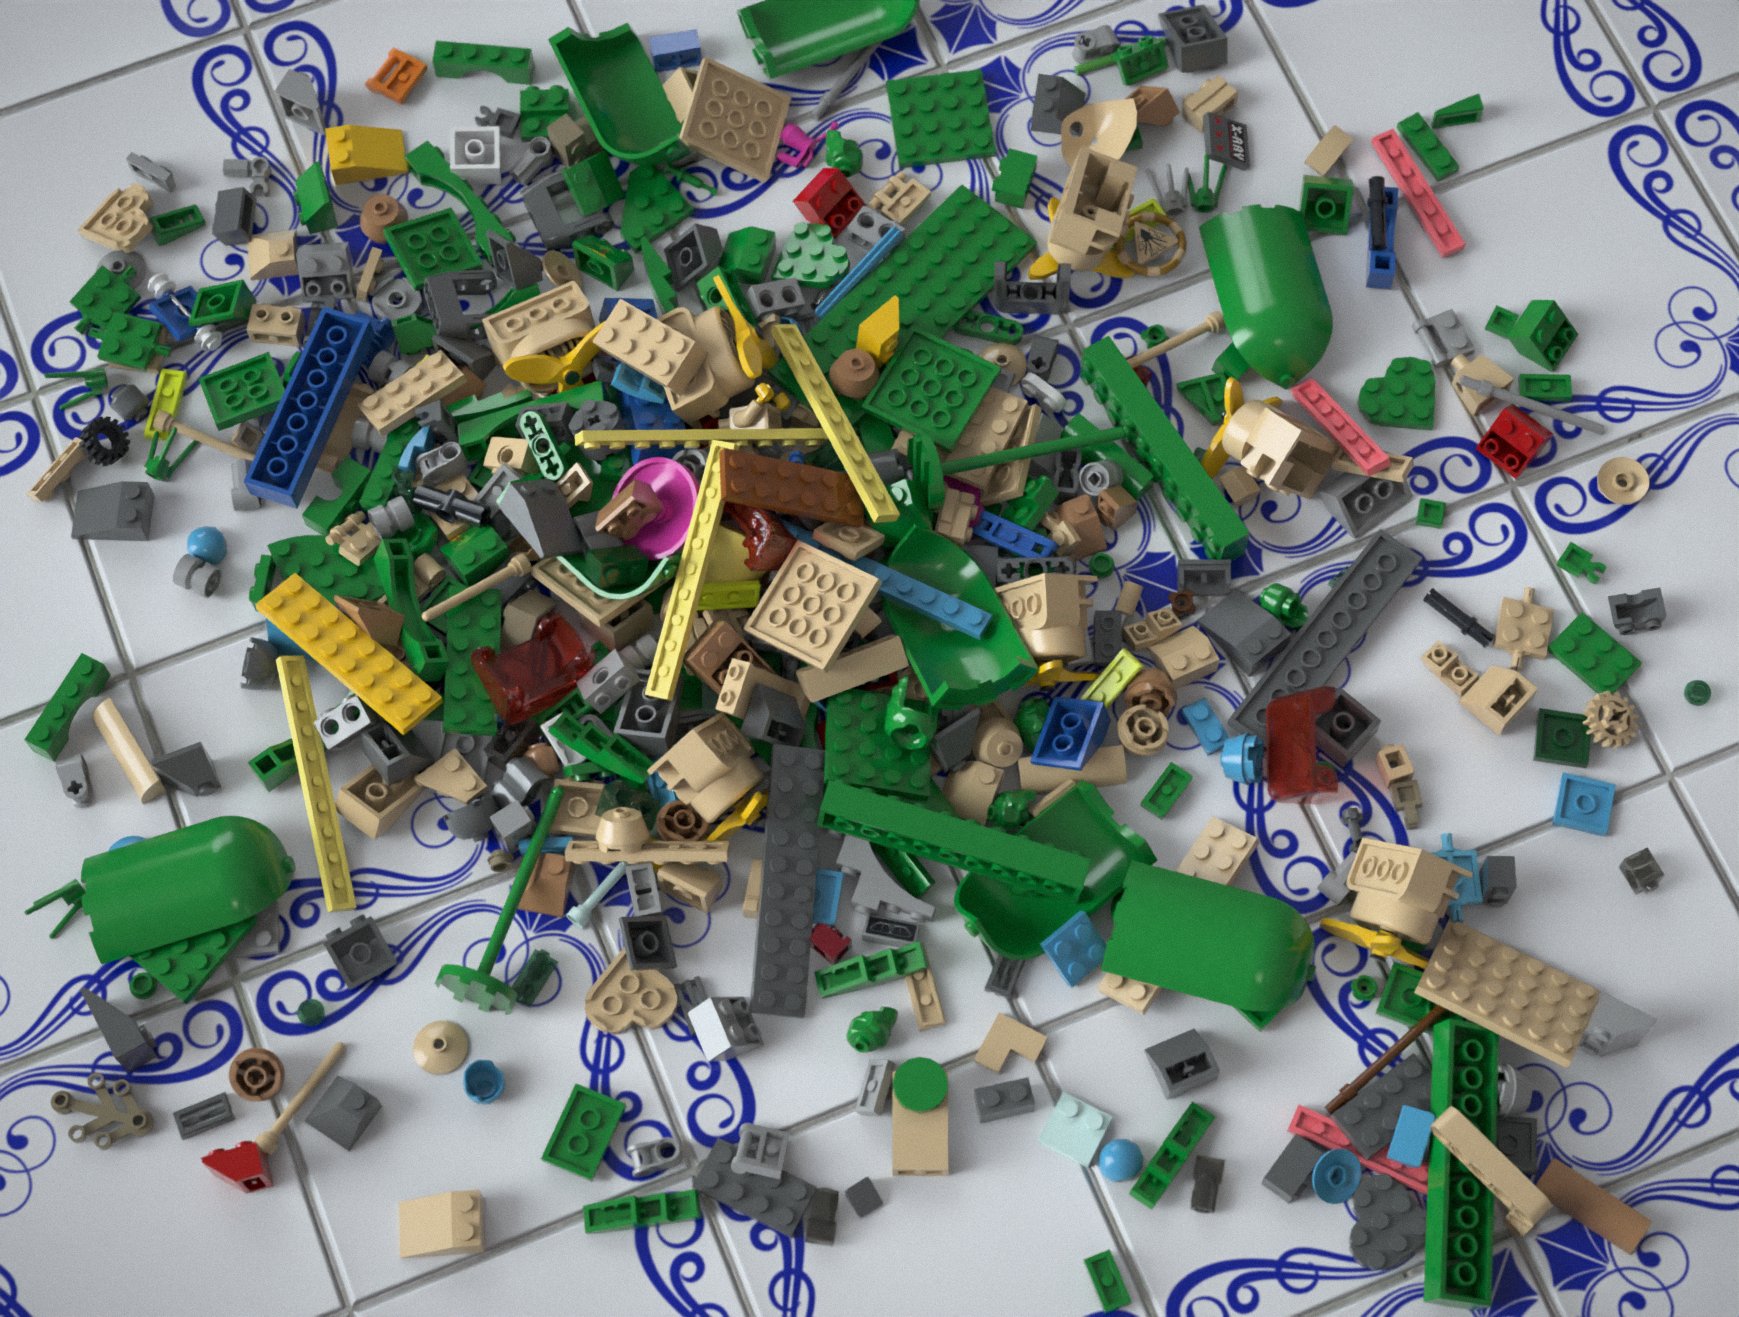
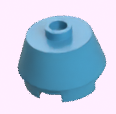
M1249 732L1227 739L1220 756L1225 777L1247 786L1251 783H1260L1264 772L1259 771L1261 758H1265L1263 740L1258 739V735H1251Z

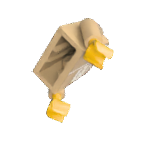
M761 383L755 388L759 397L756 400L753 399L748 406L731 408L729 410L730 417L719 418V429H782L781 412L790 407V400L782 392L773 399L777 407L763 403L771 400L774 397V392L769 384Z

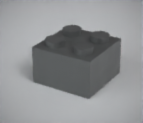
M1340 687L1306 723L1303 736L1344 768L1375 735L1381 720Z

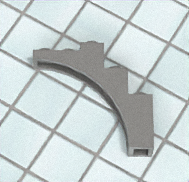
M823 828L826 831L825 834L836 839H841V836L845 837L836 862L837 868L841 869L840 872H844V875L856 877V874L860 875L851 901L852 906L856 907V912L866 916H870L871 913L878 915L879 909L883 905L885 906L884 910L899 915L901 911L910 914V919L925 923L928 920L932 922L935 915V907L916 899L899 887L881 867L872 852L869 841Z

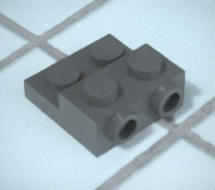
M362 914L350 921V928L341 931L339 927L325 935L328 940L323 942L349 990L398 964L372 916L366 918Z

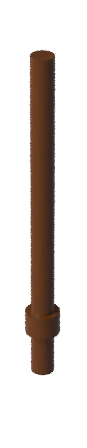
M1440 1005L1432 1009L1350 1084L1346 1083L1339 1089L1340 1093L1324 1107L1327 1112L1332 1115L1347 1101L1349 1102L1356 1097L1360 1089L1443 1016L1448 1009Z

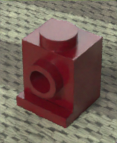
M820 923L816 924L809 938L811 941L810 947L831 965L837 964L852 948V941L848 936L843 940V934L836 927L831 926L829 928L824 923L822 925Z

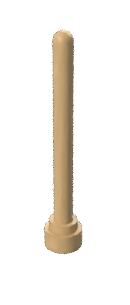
M1215 311L1207 315L1202 324L1128 359L1127 362L1133 369L1206 332L1217 333L1226 328L1223 314Z
M160 410L155 418L153 428L161 432H170L176 427L177 433L239 459L254 460L256 455L175 421L171 413Z
M524 554L513 557L511 562L508 563V567L423 612L422 619L430 621L511 576L522 577L532 569L528 558Z
M337 1042L271 1129L268 1132L265 1131L263 1134H259L254 1140L267 1155L271 1156L277 1148L276 1143L279 1141L277 1139L343 1053L345 1050L344 1043Z

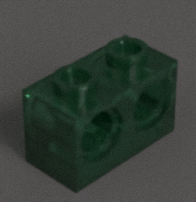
M615 780L603 786L595 815L602 817L604 812L619 807L636 810L639 807L648 830L652 831L661 801L653 798L649 792L638 791L630 787V784L626 781Z

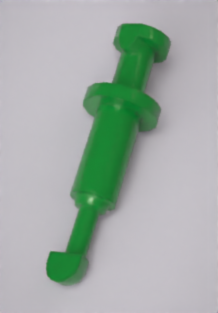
M667 163L664 173L667 174L669 172L677 176V182L684 181L698 189L704 188L710 191L711 195L717 194L716 188L709 187L704 184L702 179L686 172L687 168L683 167L679 170L671 166L672 163Z

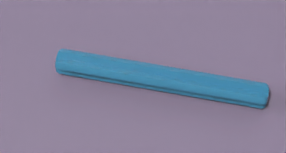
M892 227L815 309V315L820 319L824 318L903 238L902 231L897 227Z

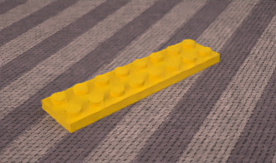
M296 573L256 603V609L403 735L442 703V697L378 642L372 640L359 626Z

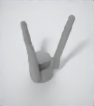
M1166 164L1169 192L1165 193L1164 198L1150 169L1147 168L1146 174L1160 207L1165 211L1166 215L1174 216L1183 213L1184 208L1188 207L1189 168H1184L1182 193L1180 195L1179 191H1176L1174 188L1171 165Z

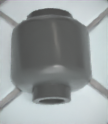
M123 384L112 393L111 407L123 420L127 422L134 419L140 421L147 415L148 411L146 408L148 407L149 399L137 386Z

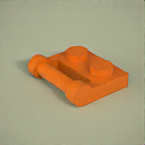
M392 48L388 53L389 57L373 78L367 80L365 86L371 92L379 93L401 105L428 68L427 64L396 48ZM399 63L384 84L381 83L393 66Z

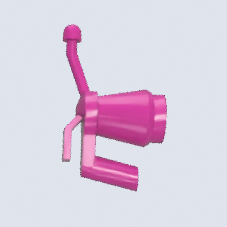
M833 122L829 130H837L838 123ZM789 123L783 129L780 139L784 141L785 145L801 152L797 157L781 151L777 155L776 160L798 168L809 155L803 163L804 167L807 168L814 159L813 151L816 144L826 138V133L813 139L798 125Z

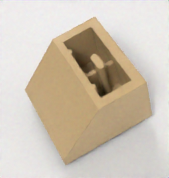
M1492 665L1458 703L1500 736L1533 700L1538 688L1517 671Z

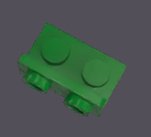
M1150 35L1144 36L1138 40L1139 42L1132 45H1123L1116 52L1110 54L1112 60L1117 62L1122 83L1125 86H1129L1169 68L1161 40Z

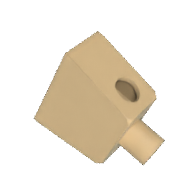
M1461 353L1451 362L1452 366L1458 371L1454 376L1452 386L1473 417L1498 398L1490 395L1485 397L1477 394L1476 390L1459 385L1462 375L1479 381L1483 379L1492 382L1495 387L1510 391L1514 378L1484 355H1480L1470 362Z

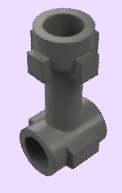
M1354 807L1342 811L1343 816L1341 817L1342 824H1348L1353 844L1349 846L1350 853L1352 851L1357 853L1362 838H1365L1362 836L1359 822L1363 820L1362 814Z

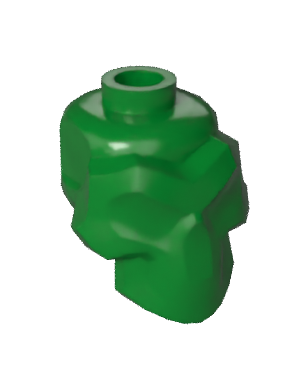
M828 130L826 133L827 154L825 158L827 166L839 168L846 178L859 173L863 166V152L858 148V143L851 139L841 138L840 131Z
M1273 583L1268 588L1262 590L1259 597L1261 607L1271 613L1284 627L1288 625L1292 629H1301L1309 619L1307 606L1301 604L1299 594L1294 593L1291 588L1279 583Z
M1031 696L1019 703L1021 708L1017 711L1016 718L1013 720L1029 752L1035 750L1050 710L1045 699L1039 698L1035 700Z
M1024 789L1004 791L997 794V798L987 809V818L991 821L992 826L1002 828L1008 832L1015 831L1019 826H1025L1029 818L1027 805L1029 802H1035L1036 791Z
M881 1006L879 1011H865L860 1016L853 1018L846 1034L850 1046L861 1053L873 1052L885 1047L891 1036V1030L896 1023L898 1011L891 1007Z

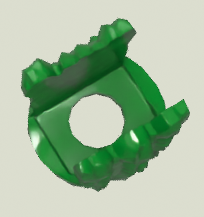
M904 676L892 690V696L886 710L884 729L894 746L904 747L909 750L926 749L937 730V719L940 709L933 707L929 698L924 703L922 712L905 707L904 701L909 676ZM913 725L918 727L919 732L908 734L901 731L900 728Z

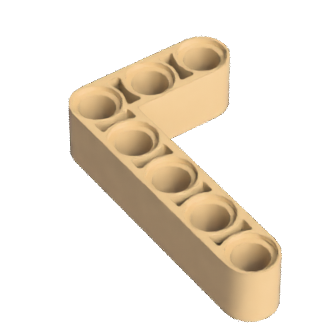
M1450 1106L1430 1125L1433 1134L1511 1210L1503 1219V1223L1512 1234L1522 1238L1552 1208L1549 1199L1457 1109Z

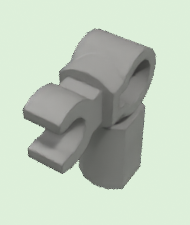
M256 157L252 162L249 159L223 160L224 176L249 177L252 175L253 182L249 187L250 193L255 197L256 190L262 188L264 196L268 197L269 188L266 182L269 181L272 171L266 158Z

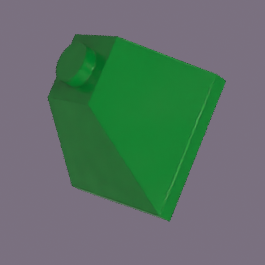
M243 279L200 288L188 323L192 327L246 320L250 317L252 304H256L257 300Z

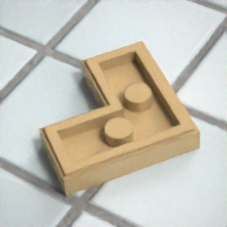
M999 1012L974 1058V1062L999 1074L1010 1051L1036 1063L1048 1037Z

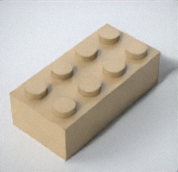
M622 299L618 301L593 340L594 344L610 356L680 397L709 354L692 339Z

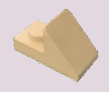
M576 463L555 483L556 487L564 495L568 509L578 500L588 502L591 498L593 482L580 463Z

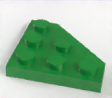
M640 165L629 173L620 235L624 242L637 254L642 250L641 237L645 236L651 244L694 214V208L656 166Z

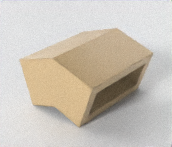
M1245 466L1231 469L1219 477L1237 507L1255 499L1261 491L1254 478L1246 472L1247 468Z

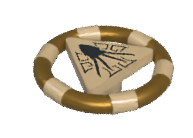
M1144 212L1128 218L1126 225H1122L1120 238L1117 243L1114 242L1117 257L1124 267L1136 274L1150 277L1164 275L1174 270L1186 254L1187 242L1183 229L1172 218L1160 213ZM1141 222H1159L1164 224L1175 237L1146 226ZM1133 226L1137 264L1125 252L1123 244L1129 229ZM1178 244L1174 256L1168 263L1162 266H1142L1149 261L1156 260L1159 255Z

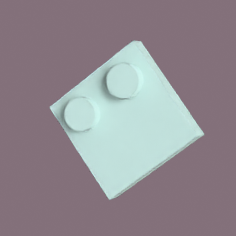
M1063 1092L1038 1143L1088 1168L1113 1117Z

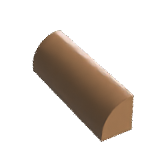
M1553 1158L1535 1185L1549 1199L1551 1204L1629 1255L1652 1223L1650 1219L1556 1158Z

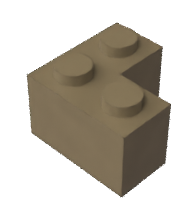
M565 114L547 127L553 155L565 168L605 150L596 138L586 115L574 122Z
M530 589L525 594L520 595L517 600L509 603L503 613L505 618L504 625L500 628V652L521 662H525L535 654L541 631L552 624L558 601Z
M641 599L602 627H598L579 612L581 628L598 641L600 640L611 651L614 649L621 651L654 627L652 605L644 599Z

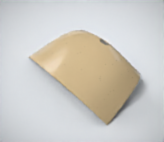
M1134 98L1089 104L1069 114L1063 120L1061 149L1063 158L1068 166L1072 168L1081 146L1117 160L1122 157L1136 129L1137 110ZM1074 122H1080L1083 126V133L1080 137H1074L1070 133V126ZM1097 138L1098 142L1096 145H1091L1092 140Z

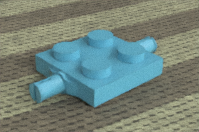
M1444 833L1441 834L1443 849L1429 853L1473 873L1472 878L1458 877L1454 892L1459 894L1458 899H1450L1447 908L1451 909L1452 922L1458 921L1462 923L1461 907L1480 905L1483 902L1476 850L1462 851L1453 848L1452 833L1447 835Z

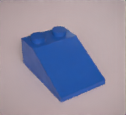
M1054 696L1030 760L1031 764L1081 771L1104 742L1111 719L1104 702Z

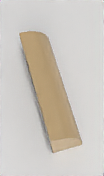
M891 634L840 653L828 674L811 665L795 671L805 695L813 703L908 667L909 664L900 636Z
M110 698L106 699L95 709L92 720L144 805L166 792V789Z
M1123 745L1098 748L1081 771L1033 765L1030 762L1032 757H1024L1017 760L1020 790H1035L1036 795L1049 794L1068 779L1073 780L1076 784L1082 779L1095 787L1120 785L1127 782Z

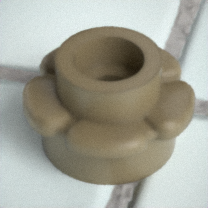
M498 849L491 853L487 862H489L492 871L503 872L512 867L511 860L514 859V856L511 853H507L505 849Z

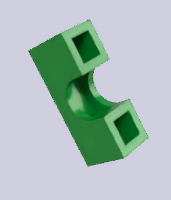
M346 456L331 475L336 487L343 490L342 494L335 500H324L316 495L302 514L306 526L323 536H328L330 530L335 526H341L346 517L358 510L359 501L372 471Z

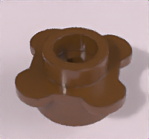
M1189 589L1177 593L1171 592L1168 596V600L1172 605L1171 610L1177 617L1184 613L1191 615L1196 611V606L1193 604L1192 599L1194 594ZM1180 601H1184L1185 604L1180 605Z

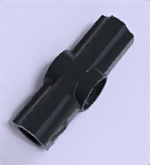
M423 484L418 486L414 492V506L436 513L445 522L454 524L456 521H460L481 529L486 527L490 521L491 509L489 506L468 500L464 494L457 490L449 489L445 492Z

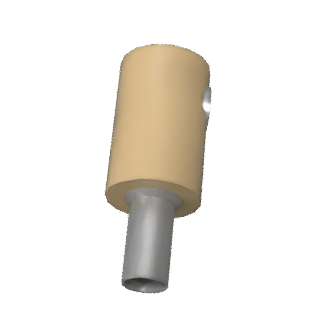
M1125 581L1115 607V611H1122V629L1127 616L1133 617L1143 590L1142 586L1130 581Z

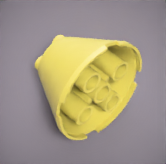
M720 522L704 583L760 580L785 557L786 551L777 547L772 550V545L751 536L749 533Z

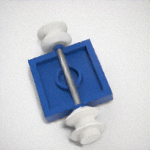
M168 274L154 275L148 285V290L151 293H155V298L157 299L150 302L149 310L178 342L195 336V342L198 344L202 343L201 348L204 351L217 349L221 345L223 337L221 332H215V326L219 324L191 327L188 323L198 294L192 286H188L174 292L176 283L172 280L169 281Z

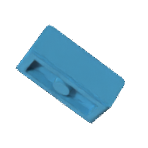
M1403 1105L1387 1158L1409 1168H1419L1430 1137V1125L1434 1122L1436 1115Z

